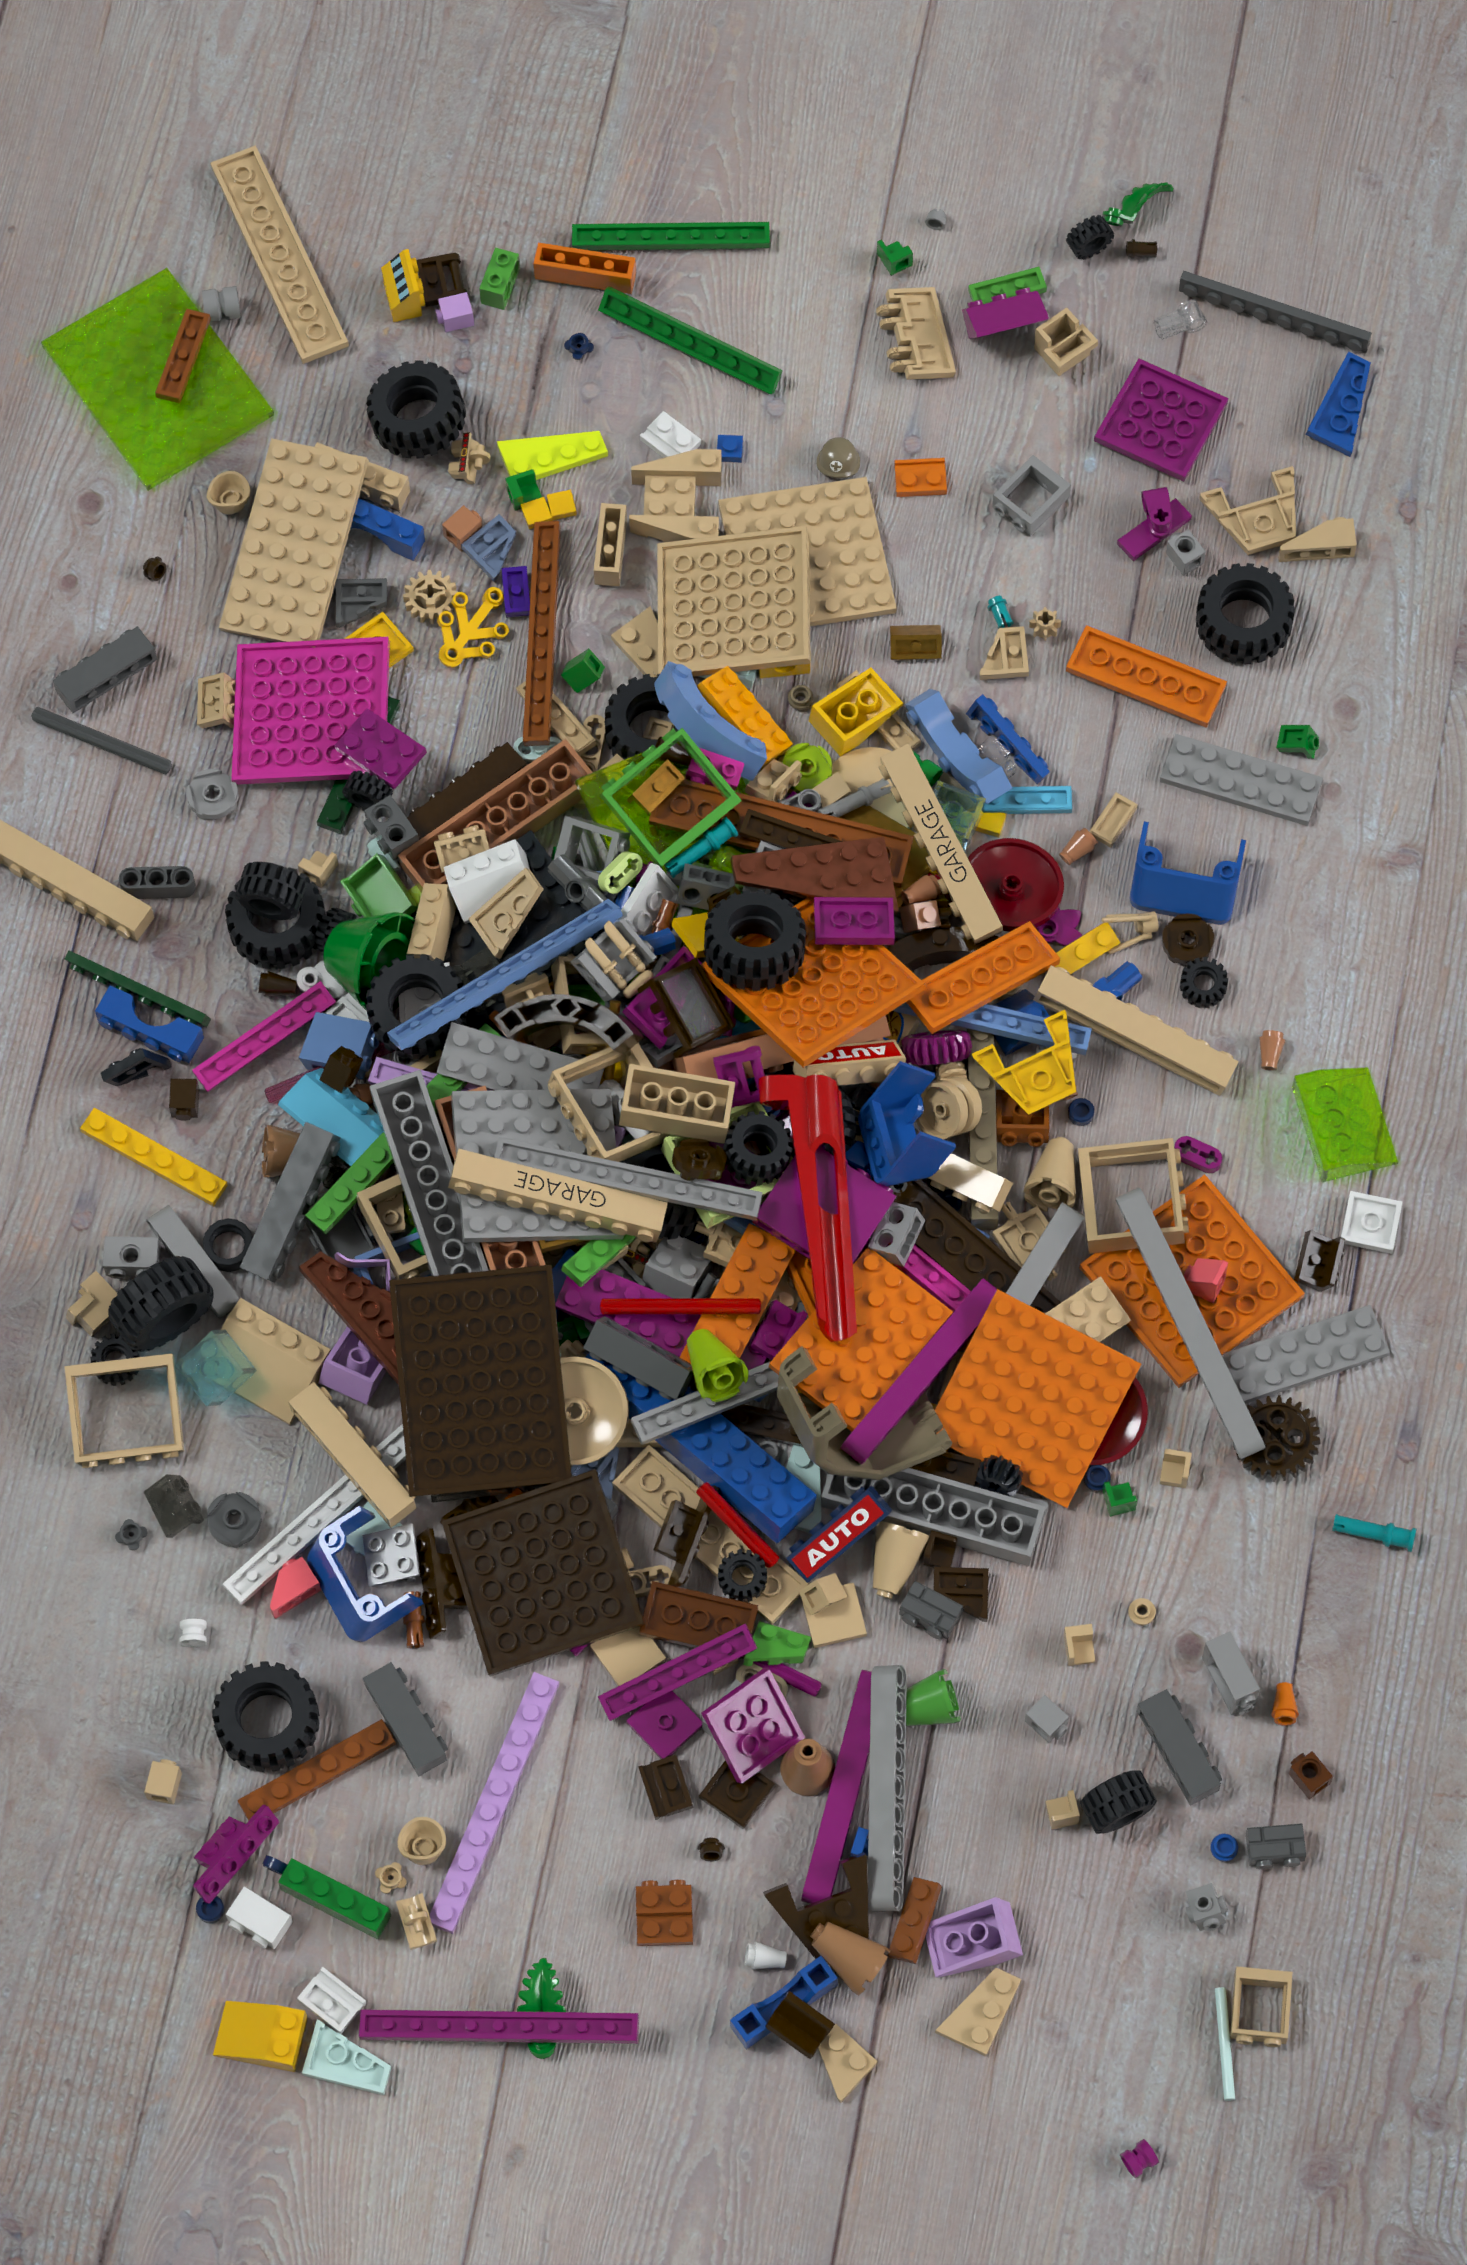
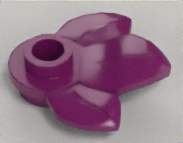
M1059 907L1049 921L1036 929L1047 943L1057 942L1062 946H1067L1082 936L1076 930L1080 921L1081 911L1075 909L1060 910ZM1048 928L1052 930V933L1045 934L1043 930Z

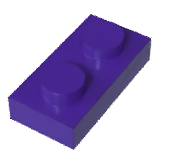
M527 566L502 568L506 618L529 616L530 597Z

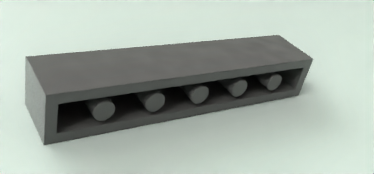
M305 1122L240 1268L274 1283L277 1278L279 1279L283 1275L285 1270L284 1262L288 1254H291L296 1246L295 1238L298 1231L302 1230L307 1222L305 1215L309 1207L314 1205L317 1200V1189L321 1181L323 1182L328 1176V1165L331 1158L335 1157L340 1149L339 1141L341 1137Z

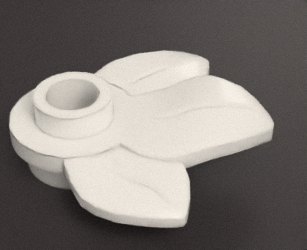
M320 961L314 968H302L296 976L297 986L303 992L321 981L333 999L346 995V990L327 972L324 961ZM311 975L314 978V982L307 983L305 976Z

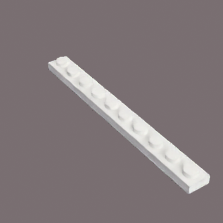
M403 1424L376 1447L383 1457L381 1459L386 1467L391 1465L394 1470L406 1460ZM344 1475L223 1583V1587L242 1606L278 1574L284 1563L296 1558L318 1538L324 1528L340 1519L364 1496L349 1478Z

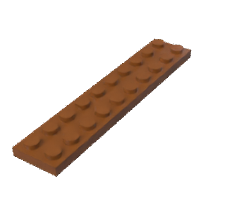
M684 779L651 812L648 824L686 833L726 801V799L716 787ZM738 792L735 793L742 801L708 828V830H712L722 822V818L727 817L739 834L747 810L751 809L843 842L884 837L893 885L897 887L902 885L914 836ZM740 835L736 838L731 837L724 842L725 844L756 851L760 842Z

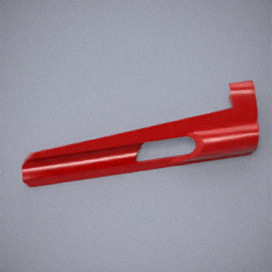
M798 1075L763 1076L758 1079L760 1104L772 1107V1110L775 1111L779 1109L789 1111L811 1263L817 1323L820 1331L830 1342H839L857 1333L841 1091L838 1090V1084L833 1078L824 1075H810L807 1077ZM823 1143L830 1144L834 1149L838 1214L826 1212L818 1203L815 1153L819 1145Z

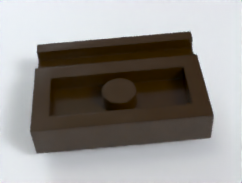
M676 1754L651 1762L645 1766H638L655 1820L693 1808Z

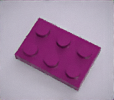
M368 708L334 745L339 753L370 774L376 775L379 780H384V783L394 790L427 753L424 746Z
M814 897L815 944L894 945L893 898Z

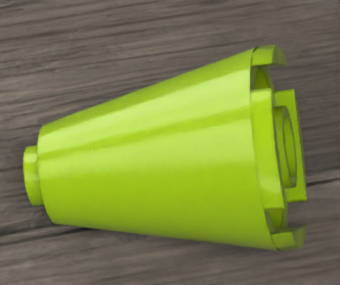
M699 1329L691 1333L687 1339V1348L696 1387L701 1397L704 1399L705 1397L710 1398L712 1402H719L735 1396L740 1392L738 1387L743 1381L745 1384L748 1381L749 1371L745 1363L709 1330Z

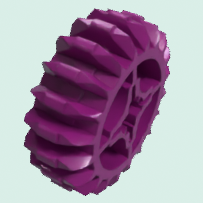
M940 1030L933 1034L930 1031L907 1035L901 1040L902 1046H900L906 1057L905 1063L930 1065L967 1059L971 1053L972 1042L970 1034L966 1031Z

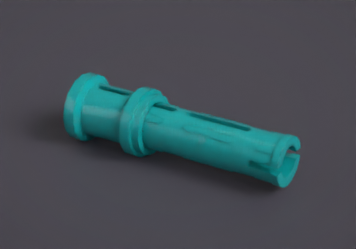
M727 817L722 818V822L712 830L707 829L704 831V834H702L703 838L664 864L667 872H670L672 878H675L676 875L683 871L685 863L692 865L711 850L718 851L721 848L720 845L731 837L736 838L739 835Z
M1336 1514L1332 1531L1382 1541L1386 1547L1394 1545L1407 1548L1408 1552H1412L1417 1528H1412L1411 1530L1395 1527L1394 1523H1387L1385 1526Z

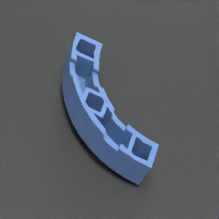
M668 661L654 685L660 704L666 705L669 710L667 716L678 731L683 728L699 748L743 762L744 768L741 777L753 781L767 760L765 743L745 734L722 718L708 704L698 690L691 669L682 664Z
M928 689L905 704L908 710L906 713L908 720L913 726H917L930 748L939 758L938 763L945 773L949 771L961 786L969 791L975 801L980 800L988 804L1012 789L1002 766L994 763L988 757L982 759L979 756L978 748L966 733H959L951 721L955 718L939 691Z

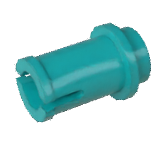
M999 595L988 600L989 605L987 608L989 611H992L998 629L1005 628L1002 619H1005L1008 627L1012 626L1014 622L1006 607V599Z

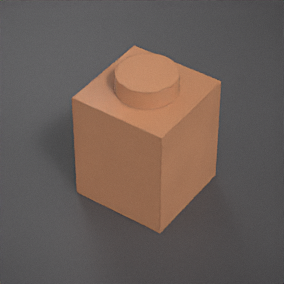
M463 505L442 524L443 535L462 552L461 544L482 528V518L476 511H470Z
M936 900L899 907L904 933L941 926Z

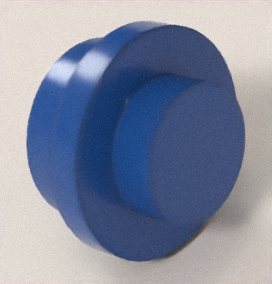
M1219 1834L1212 1840L1210 1850L1214 1858L1227 1862L1234 1859L1237 1855L1238 1843L1229 1834Z

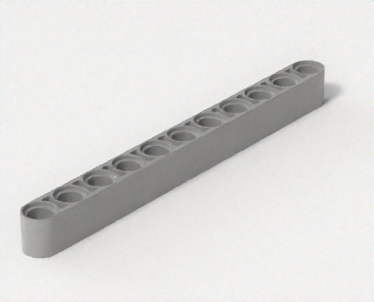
M1138 1187L1116 1197L1115 1200L1239 1458L1243 1459L1265 1449L1259 1431L1141 1188Z

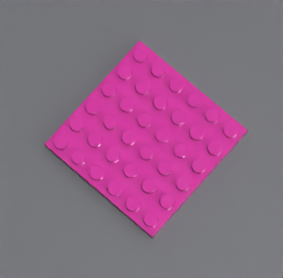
M370 637L237 644L232 782L240 785L348 779L353 771L367 772L339 753L334 745L367 708L387 721L389 638Z

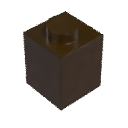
M340 1046L329 1056L319 1080L342 1093L353 1084L363 1058L356 1055L351 1049Z
M197 1079L170 1080L169 1110L172 1118L181 1121L198 1118L200 1089Z

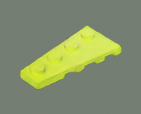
M600 431L497 441V447L509 477L534 469L536 480L608 457V450Z

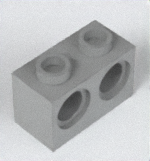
M893 1202L878 1224L875 1232L869 1238L868 1248L877 1252L888 1262L904 1267L925 1219L917 1208Z

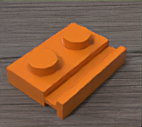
M945 458L894 460L896 497L947 495Z

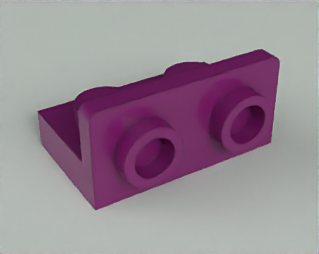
M778 1300L772 1301L750 1347L773 1360L805 1322L808 1313L804 1310L797 1313Z

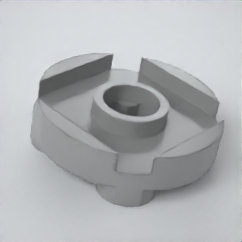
M212 768L200 771L193 777L194 780L190 785L188 784L186 796L191 810L196 813L197 817L200 819H219L235 811L239 793L236 782L231 780L232 776L222 773V770ZM211 789H214L215 793L220 792L214 799L206 797Z

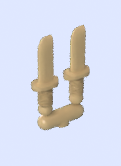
M608 921L605 923L604 929L622 952L619 957L621 959L626 957L631 965L635 967L636 971L642 973L627 986L626 980L614 968L617 965L615 960L611 962L591 938L586 940L585 946L602 967V972L605 975L607 974L614 984H617L619 989H624L623 995L629 999L638 993L637 989L653 979V973L650 970H645V964L641 962L642 960L633 951L636 948L635 944L629 945L615 926Z

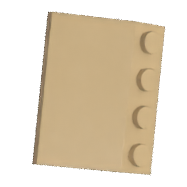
M240 1298L225 1320L200 1370V1374L291 1425L296 1416L290 1409L289 1401L313 1382L316 1385L318 1384L324 1361L331 1352V1349Z

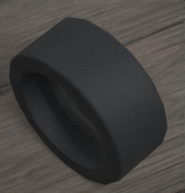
M227 1218L218 1220L210 1225L204 1234L203 1247L205 1253L218 1270L233 1272L242 1269L240 1265L253 1237L246 1224L236 1219ZM236 1232L244 1239V1249L241 1254L229 1259L220 1258L216 1255L213 1249L214 1240L222 1233Z

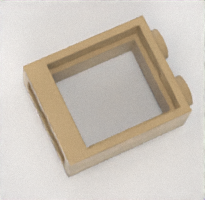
M1236 1966L1230 2039H1236V2043L1244 2045L1253 2044V2041L1264 2042V2045L1267 2047H1281V2044L1287 2043L1293 1972ZM1242 1985L1283 1989L1280 2033L1239 2029Z

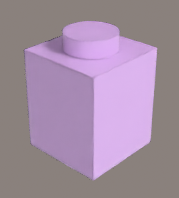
M467 292L438 299L439 309H436L435 313L438 324L443 323L445 333L474 326L473 312Z

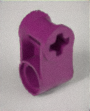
M1167 487L1141 491L1143 509L1147 516L1151 534L1158 538L1167 537L1172 531V510Z

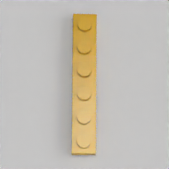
M95 1107L80 1127V1131L83 1134L213 1207L228 1186L227 1181Z

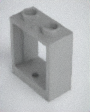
M1032 455L993 494L992 507L999 516L1009 519L1018 531L1025 532L1031 536L1070 497L1071 484ZM1028 476L1052 494L1031 517L1007 499Z
M565 816L554 860L559 855L565 854L574 864L583 829L612 837L605 869L619 854L629 851L630 833L580 817ZM575 865L585 876L592 877L598 881L600 872ZM610 876V884H613L612 880L614 877Z
M1229 1631L1205 1642L1202 1659L1230 1714L1234 1715L1239 1712L1240 1715H1243L1253 1710L1260 1688L1231 1632Z

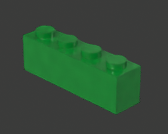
M293 1858L289 1861L278 1881L281 1891L377 1940L391 1917L389 1907Z

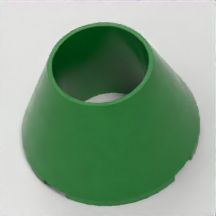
M391 912L343 921L331 931L326 941L323 959L327 972L366 1011L367 990L371 989L370 982L373 977L380 976L379 970L384 965L388 968L391 967V960L397 957L400 961L406 960L415 922L410 915L402 912ZM399 996L393 1004V1010L399 1007Z

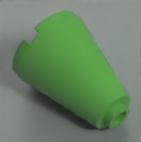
M946 1669L939 1670L907 1688L906 1726L960 1722V1716L955 1717L954 1711L959 1710V1705L951 1680L945 1681L943 1676L948 1674Z

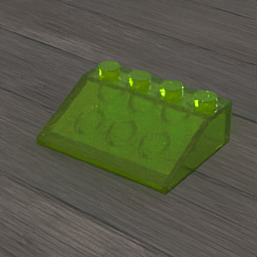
M1368 1067L1321 1069L1294 1076L1292 1090L1321 1182L1398 1164Z

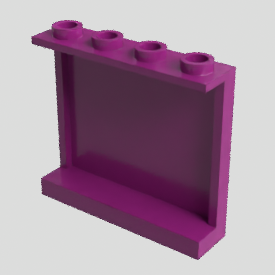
M821 1144L815 1153L818 1203L826 1212L838 1214L834 1156L825 1150L826 1147ZM794 1156L760 1207L757 1221L753 1220L752 1223L810 1259L796 1157ZM846 1160L852 1262L854 1263L896 1196L892 1194L893 1190L889 1186L878 1185L870 1179L871 1176L867 1172L859 1168L855 1170L847 1165L848 1161Z

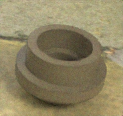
M797 685L789 691L788 702L794 709H807L813 703V693L807 686ZM802 696L805 700L798 701L796 698Z

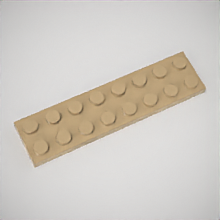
M650 1445L612 1482L615 1489L660 1528H662L672 1501L677 1500L696 1510L700 1500L696 1493L698 1487ZM712 1510L707 1519L709 1526L700 1537L698 1543L700 1549L695 1558L718 1578L719 1564H722L724 1557H729L728 1553L733 1551L736 1554L739 1549L746 1553L750 1549ZM779 1558L773 1567L767 1568V1583L765 1584L764 1592L761 1591L758 1598L752 1597L753 1601L743 1600L746 1603L758 1605V1613L773 1625L800 1597L798 1591L809 1585V1583ZM739 1567L733 1571L732 1579L739 1585H746L752 1581L753 1573L747 1567Z

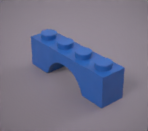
M358 498L350 529L356 528L367 531L382 540L392 552L414 561L425 542L423 526Z
M111 985L108 987L95 1010L98 1023L108 1030L114 1028L129 1040L135 1041L137 1039L144 1042V1045L153 1051L161 1050L167 1053L168 1057L174 1061L191 1062L204 1039L201 1027L180 1017L163 1026L145 1024L135 1015L136 1005L133 996Z
M820 1956L798 1971L796 1976L779 1991L761 2002L751 2004L731 2018L730 2028L747 2050L771 2033L765 2025L775 2008L789 1991L808 2005H811L838 1986V1978L824 1958Z

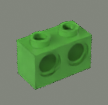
M495 247L479 288L481 304L505 310L520 271L518 253Z

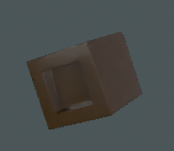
M931 1530L923 1565L933 1568L951 1567L957 1548V1537Z

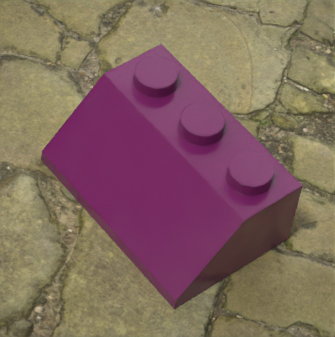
M1028 287L1016 290V296L1007 298L1006 293L992 296V302L983 304L982 299L967 303L968 308L962 309L968 338H978L1048 320L1047 311L1038 291L1030 292Z

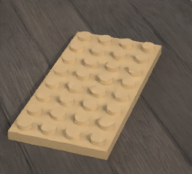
M271 438L220 621L219 629L221 631L273 642L320 640L369 460L367 457Z

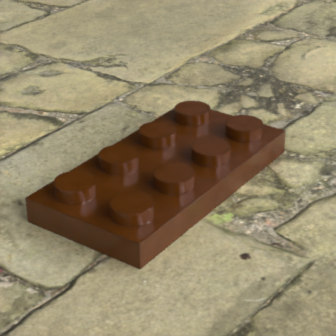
M652 1581L643 1615L645 1625L640 1626L639 1635L697 1648L743 1624L747 1625L752 1635L759 1607L751 1603Z

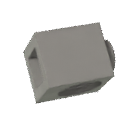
M1188 529L1183 533L1178 532L1169 538L1166 554L1184 576L1204 564L1206 551ZM1180 549H1187L1189 552L1183 553Z
M1046 1695L1026 1713L1025 1722L1048 1743L1054 1738L1059 1740L1068 1730L1069 1717Z

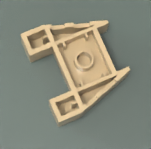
M695 449L632 466V484L645 485L644 515H629L630 533L646 538L650 536L662 540L663 543L719 536V517L695 516L696 486H721V450Z

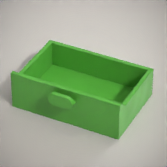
M376 853L349 877L340 881L354 901L351 907L359 917L362 915L370 917L391 912H402L411 915L418 909L417 903L386 857Z

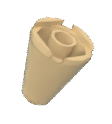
M1057 1137L1048 1142L1024 1186L1025 1200L1033 1207L1038 1206L1041 1211L1047 1212L1048 1208H1054L1057 1211L1062 1202L1072 1208L1076 1200L1074 1146L1068 1139L1063 1137Z
M881 1521L877 1524L873 1588L878 1590L876 1595L892 1599L893 1595L899 1596L928 1543L929 1535Z

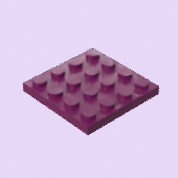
M1138 358L1095 434L1094 442L1184 482L1225 410L1229 398Z

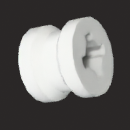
M184 1619L180 1621V1629L182 1630V1636L179 1638L180 1645L185 1647H201L206 1645L207 1638L204 1635V1630L207 1628V1622L202 1619Z

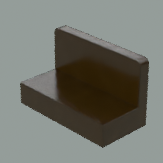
M789 1991L775 2008L765 2027L804 2056L811 2059L835 2023Z

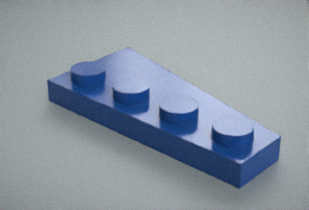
M1348 351L1305 435L1349 457L1351 456L1371 362Z
M982 694L974 701L966 715L971 720L976 717L982 724L980 729L987 735H994L997 738L998 746L1008 754L1013 753L1015 755L1014 762L1036 784H1039L1050 773L1047 769V763L1040 756L1037 757L1032 752L1030 743L1014 731L1015 728L1008 718L1002 717L997 711L998 707L995 702Z

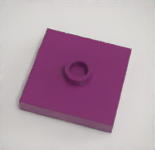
M673 1691L644 1704L626 1720L631 1729L660 1759L671 1756L702 1728V1721Z

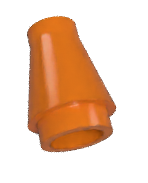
M1288 1682L1276 1685V1695L1271 1716L1278 1725H1292L1299 1716L1293 1693V1685Z

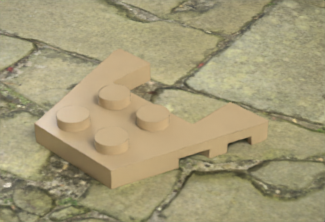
M1293 466L1271 472V479L1277 491V496L1230 509L1222 487L1200 493V501L1247 555L1281 546L1296 538Z

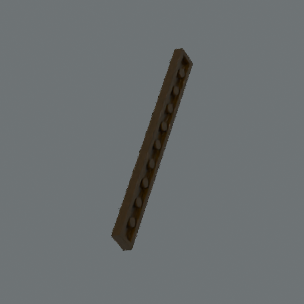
M747 1404L739 1405L721 1413L745 1434L803 1447L785 1413ZM946 1452L910 1468L975 1487L981 1460Z

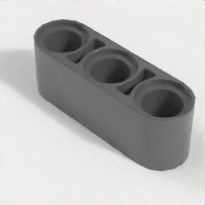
M185 866L129 867L122 870L119 874L121 889L137 899L187 898L193 895L196 890L193 872ZM156 880L163 881L160 885H152ZM180 880H189L188 883L184 885L178 884ZM129 881H137L133 886L126 885Z

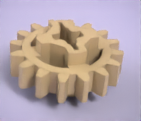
M428 570L425 576L418 572L419 578L416 580L411 577L410 585H405L404 587L406 593L403 594L406 611H411L413 619L420 616L421 623L429 619L430 623L434 624V619L438 618L443 611L452 613L451 608L455 609L451 600L458 592L456 591L455 582L451 583L449 575L442 578L441 571H438L436 575H432V571Z

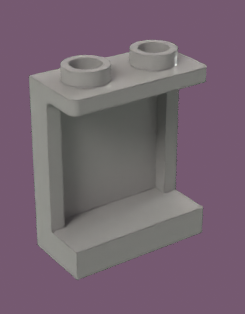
M621 918L613 923L629 945L635 944L636 948L633 951L645 966L657 958L653 953V947L637 935L636 927L629 920ZM605 931L594 940L611 962L613 960L617 962L614 968H616L627 983L639 973L626 957L624 959L619 957L622 952ZM587 948L571 961L573 966L604 1002L613 999L620 992L617 984H614L611 978L602 972V967L588 952Z

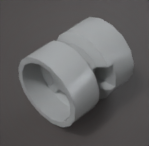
M237 286L224 287L221 292H218L216 289L202 290L204 313L210 314V322L220 321L223 316L227 320L241 318Z

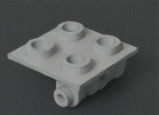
M413 1523L363 1535L369 1587L406 1579L408 1583L417 1581L416 1577L420 1573Z

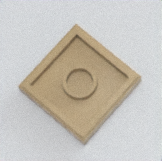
M854 1582L842 1585L847 1598L832 1603L816 1614L810 1615L802 1600L814 1648L867 1636Z
M640 1627L598 1640L590 1645L591 1650L617 1686L658 1667L666 1661V1657L652 1638L639 1635Z

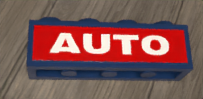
M872 1485L866 1490L860 1487L850 1496L853 1501L849 1505L844 1507L840 1504L829 1514L832 1517L830 1521L825 1525L820 1521L809 1531L812 1535L805 1542L800 1538L789 1548L792 1553L786 1559L807 1583L891 1513L892 1509Z

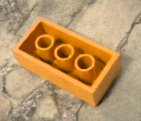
M726 666L697 685L704 699L722 718L745 734L765 743L767 760L759 772L773 759L778 760L793 745L787 734L780 729L771 718V715L760 705L753 693L744 686L737 674L729 666Z

